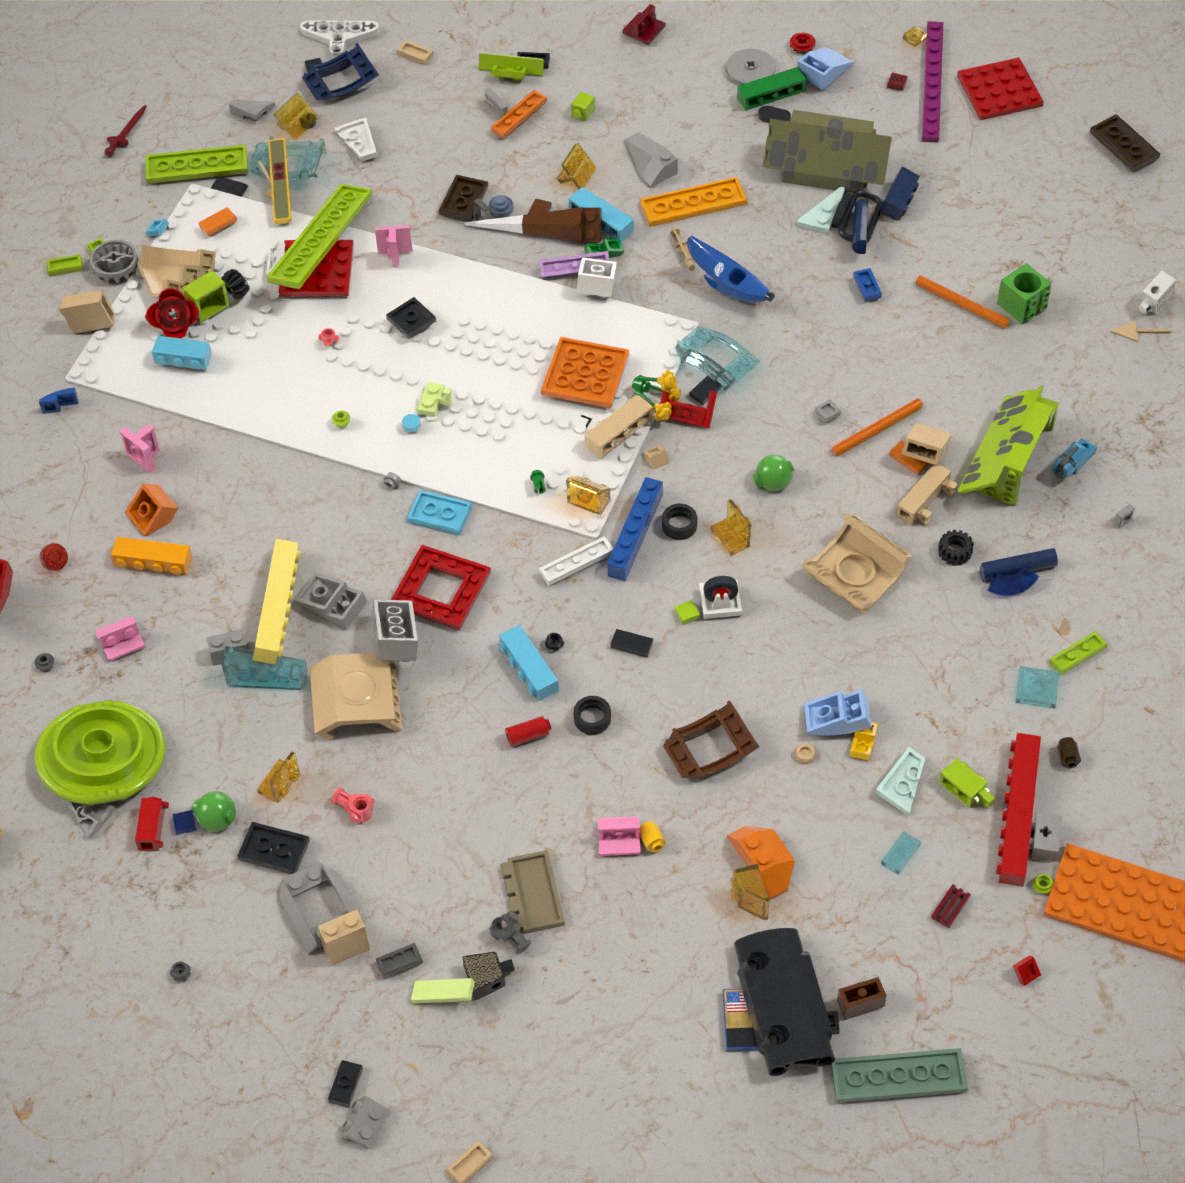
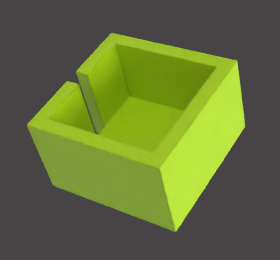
M213 270L183 288L185 298L192 300L200 311L197 319L200 323L230 306L225 282Z

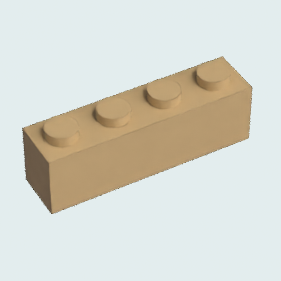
M637 394L622 407L614 410L609 417L601 420L596 427L586 432L585 447L601 459L653 418V406Z

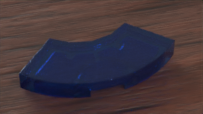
M1021 567L1017 573L1011 576L996 574L987 591L997 595H1015L1029 589L1040 576L1025 567Z

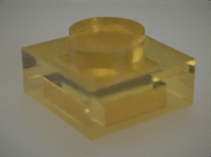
M914 26L903 34V39L916 47L926 39V33Z

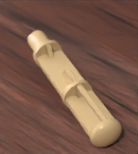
M678 228L672 229L670 235L672 238L676 236L679 243L676 244L675 240L674 243L679 253H684L686 257L684 264L688 266L690 271L694 270V260L688 251L684 239L680 241L678 237L679 233L681 235Z

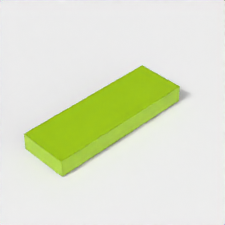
M1094 631L1051 657L1049 663L1062 676L1106 649L1108 644Z

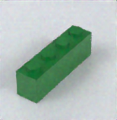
M798 67L788 69L737 86V99L745 111L805 92L806 79Z

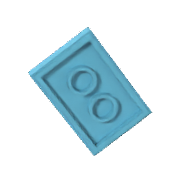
M419 490L407 516V522L460 535L472 509V503Z

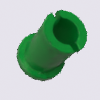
M534 470L530 475L536 494H538V489L539 494H543L546 491L544 484L545 475L541 470Z

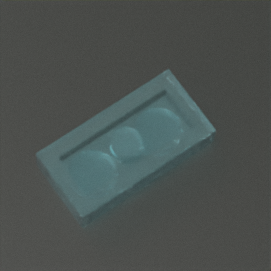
M903 831L881 860V865L899 875L920 847L921 841Z

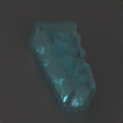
M225 646L222 669L227 687L305 690L308 673L306 660L281 656V658L277 657L276 665L253 661L254 651Z

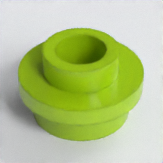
M343 410L335 412L332 416L333 423L339 428L346 427L351 419L350 414Z
M1040 874L1034 878L1033 888L1040 894H1048L1051 892L1054 882L1049 875Z

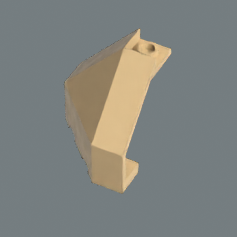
M142 245L140 262L136 263L151 297L158 298L160 292L167 287L175 288L185 296L183 289L185 286L214 270L216 252L197 249V251L165 249Z

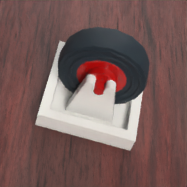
M716 576L705 583H699L704 619L742 615L738 581L733 577Z

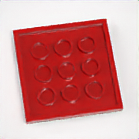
M1020 57L963 69L957 72V77L980 120L1043 107L1044 101Z
M284 240L285 253L295 240ZM337 240L300 289L279 285V297L349 296L354 241Z

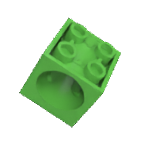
M1025 263L1001 279L997 304L1019 323L1023 324L1027 320H1031L1039 312L1046 310L1052 283L1029 264Z

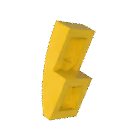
M871 722V728L855 732L849 757L869 761L878 723Z

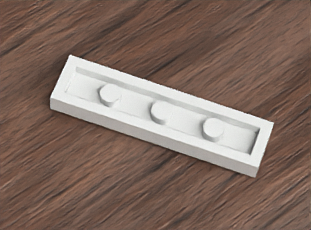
M604 536L540 567L539 573L548 586L611 556L614 548Z

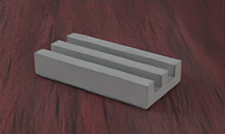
M491 88L485 89V102L502 118L508 112V106Z

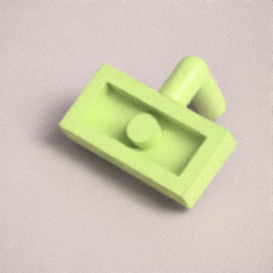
M427 382L417 412L418 414L435 417L439 405H452L451 389H445L443 384Z

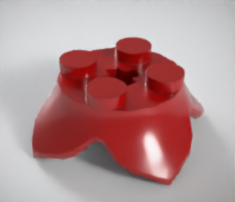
M167 287L160 292L158 301L147 309L145 319L152 327L161 329L165 337L182 339L187 334L188 328L197 321L200 311L192 300L186 299L179 290ZM172 309H174L175 312H178L176 319H173V316L169 315V312H172Z

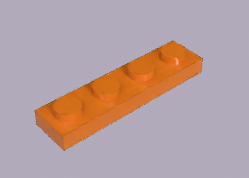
M533 90L493 124L491 132L504 139L547 102V97Z

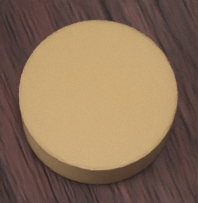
M810 744L799 745L795 751L796 760L801 764L812 763L816 753L814 747Z

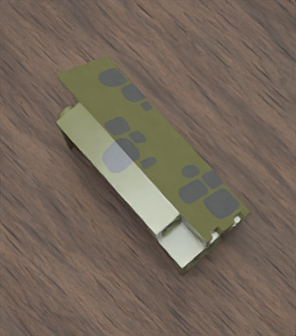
M793 110L790 121L770 119L769 134L765 147L766 154L762 167L782 170V182L831 190H837L842 186L845 187V192L853 193L857 190H863L864 187L867 188L868 183L884 185L892 136L876 134L877 129H874V121Z

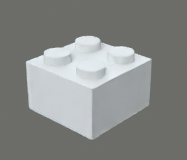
M582 258L576 293L597 295L602 298L612 297L617 262Z

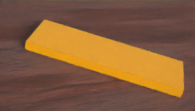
M733 177L640 199V205L649 227L748 205V200L738 177Z

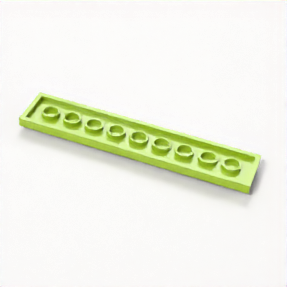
M341 183L266 276L267 282L300 289L371 198L372 189Z

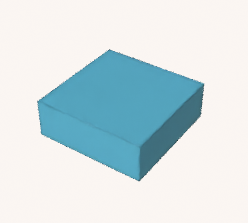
M166 219L153 220L146 233L149 237L162 235L169 223Z

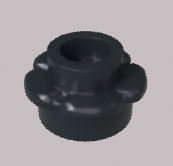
M550 633L545 641L546 648H550L551 651H557L564 645V641L558 633Z

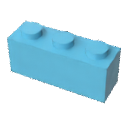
M157 336L152 355L155 364L207 370L212 351L209 342Z

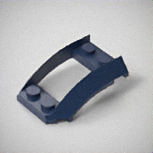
M358 43L355 44V48L349 52L346 50L334 59L317 65H309L310 69L307 74L304 73L302 79L317 101L350 94L379 76ZM353 65L360 78L344 87L329 90L322 78L343 71Z

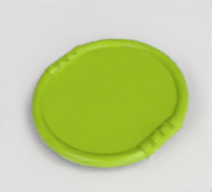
M112 699L76 705L57 716L43 730L35 748V767L43 784L51 792L65 800L88 806L124 800L142 790L159 772L165 757V738L155 719L134 705L112 701Z

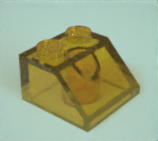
M577 475L566 479L567 503L602 515L611 500L610 488L604 484H598L588 478H582Z
M758 864L734 869L733 878H730L732 887L730 888V895L732 900H736L738 908L762 920H768L769 897Z

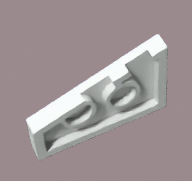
M366 117L335 127L336 133L361 161L378 156Z

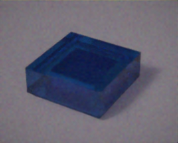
M192 810L172 814L176 835L196 831Z

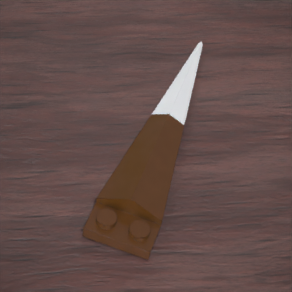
M580 207L466 222L465 225L582 243H601L602 208Z

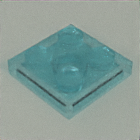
M1020 666L1015 703L1055 709L1059 672Z

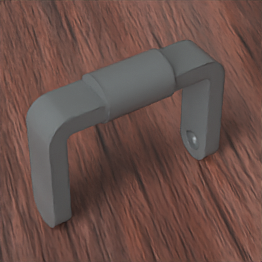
M480 198L474 201V213L477 221L485 220L481 215V209L484 212L489 210L488 206Z

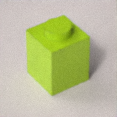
M581 91L571 103V116L577 119L587 121L595 110V96Z

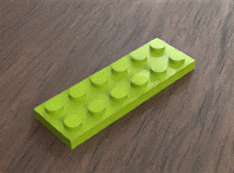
M246 145L145 155L147 184L248 173Z

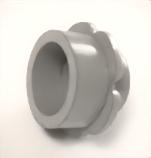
M389 472L383 477L384 484L387 487L394 489V487L398 488L400 486L401 478L397 474Z

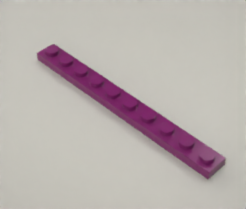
M927 21L922 142L939 143L944 22Z

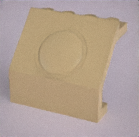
M847 514L843 519L845 524L837 536L815 558L805 559L801 566L805 568L807 574L865 615L899 580L913 556L855 514Z
M376 653L331 655L311 666L310 677L315 734L330 740L334 738L333 729L338 726L379 723L395 732L401 730L402 717L400 713L396 663L391 660H377Z

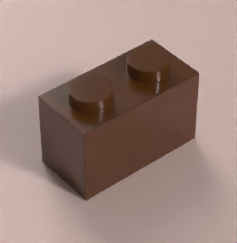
M879 977L838 989L837 1002L844 1019L885 1007L887 995Z

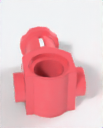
M338 788L334 793L332 804L344 807L345 811L350 814V820L354 823L363 824L372 816L375 800L370 795H350L343 788Z

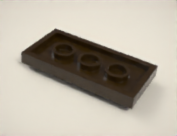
M1117 114L1090 127V133L1132 172L1160 158L1161 153Z

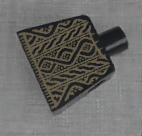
M496 952L462 956L467 978H472L475 981L472 993L475 1001L503 988L506 985L504 974L515 971L512 959L499 962Z

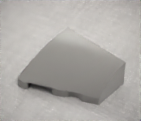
M234 100L229 103L230 114L242 119L248 116L255 120L263 113L267 115L275 106V102Z
M71 801L67 803L70 810L74 812L76 820L83 827L85 835L89 838H92L115 810V807L108 803L91 806Z

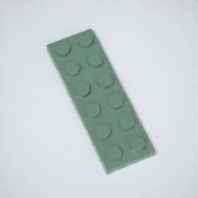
M961 1048L837 1058L831 1064L836 1103L963 1093L968 1091Z

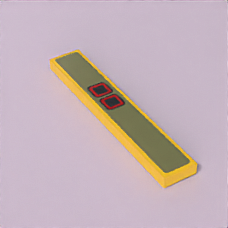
M285 138L268 140L274 223L292 222L286 140Z

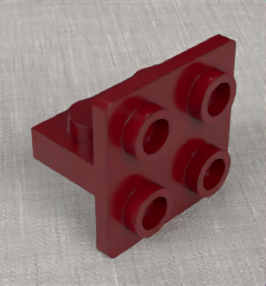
M649 4L642 13L638 12L624 27L622 33L650 44L666 27V23L656 19L655 6Z

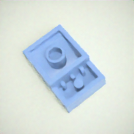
M862 689L844 696L841 691L804 704L809 735H841L872 727L868 698Z

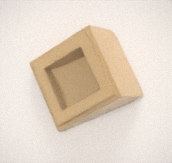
M660 446L643 452L652 469L669 462L666 451Z

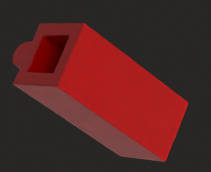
M141 798L135 837L138 851H159V848L163 847L164 842L160 841L164 812L165 809L169 808V802L162 801V798Z

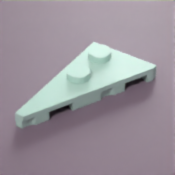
M839 187L797 220V227L829 234L845 192V187Z

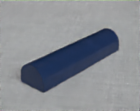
M859 199L855 203L852 249L857 254L866 253L868 199Z
M1055 548L983 562L979 569V575L982 581L1055 567L1058 565L1057 553Z

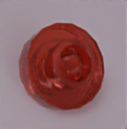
M51 543L41 549L40 562L45 569L57 571L66 566L68 553L62 545Z

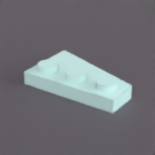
M908 747L875 791L877 795L907 816L911 810L925 757Z

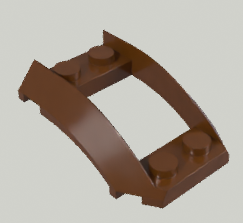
M730 700L721 709H716L689 725L672 729L673 732L670 738L666 739L663 747L682 778L703 777L738 762L759 748L758 743ZM722 725L736 750L715 762L700 767L685 742L711 732Z

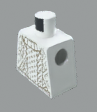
M1161 271L1144 289L1142 303L1138 306L1139 310L1143 314H1146L1149 310L1157 314L1174 299L1176 279Z

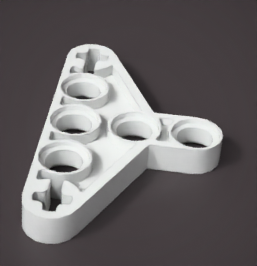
M308 20L300 25L302 35L329 45L330 56L333 59L345 52V46L379 34V25L375 21Z

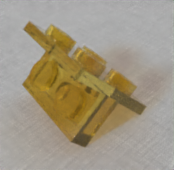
M295 93L274 113V116L279 121L277 123L278 127L287 130L293 139L301 136L318 119L316 113L299 93Z
M579 143L573 146L561 164L563 170L557 177V180L560 184L573 181L578 189L584 188L596 170V166Z

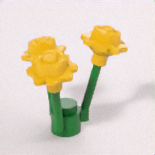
M666 370L658 378L639 375L632 382V388L635 390L634 394H638L653 406L655 410L653 417L658 422L669 419L672 407L670 403L655 404L643 393L648 392L650 388L660 392L665 390L670 392L668 400L678 401L681 396V389H678L674 373ZM649 381L657 382L662 386L658 387L652 385Z

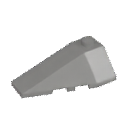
M639 132L625 139V144L634 160L635 167L638 169L640 178L650 188L678 173V159L667 148Z

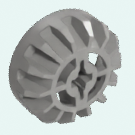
M124 240L103 242L92 251L90 256L93 273L97 275L98 279H105V282L111 283L112 279L116 283H119L121 278L128 280L129 275H134L136 268H138L136 249L132 244Z

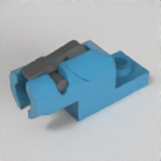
M1082 438L1078 443L1074 441L1052 464V471L1055 475L1060 471L1064 472L1061 475L1062 479L1070 476L1072 473L1076 475L1095 454L1097 447Z

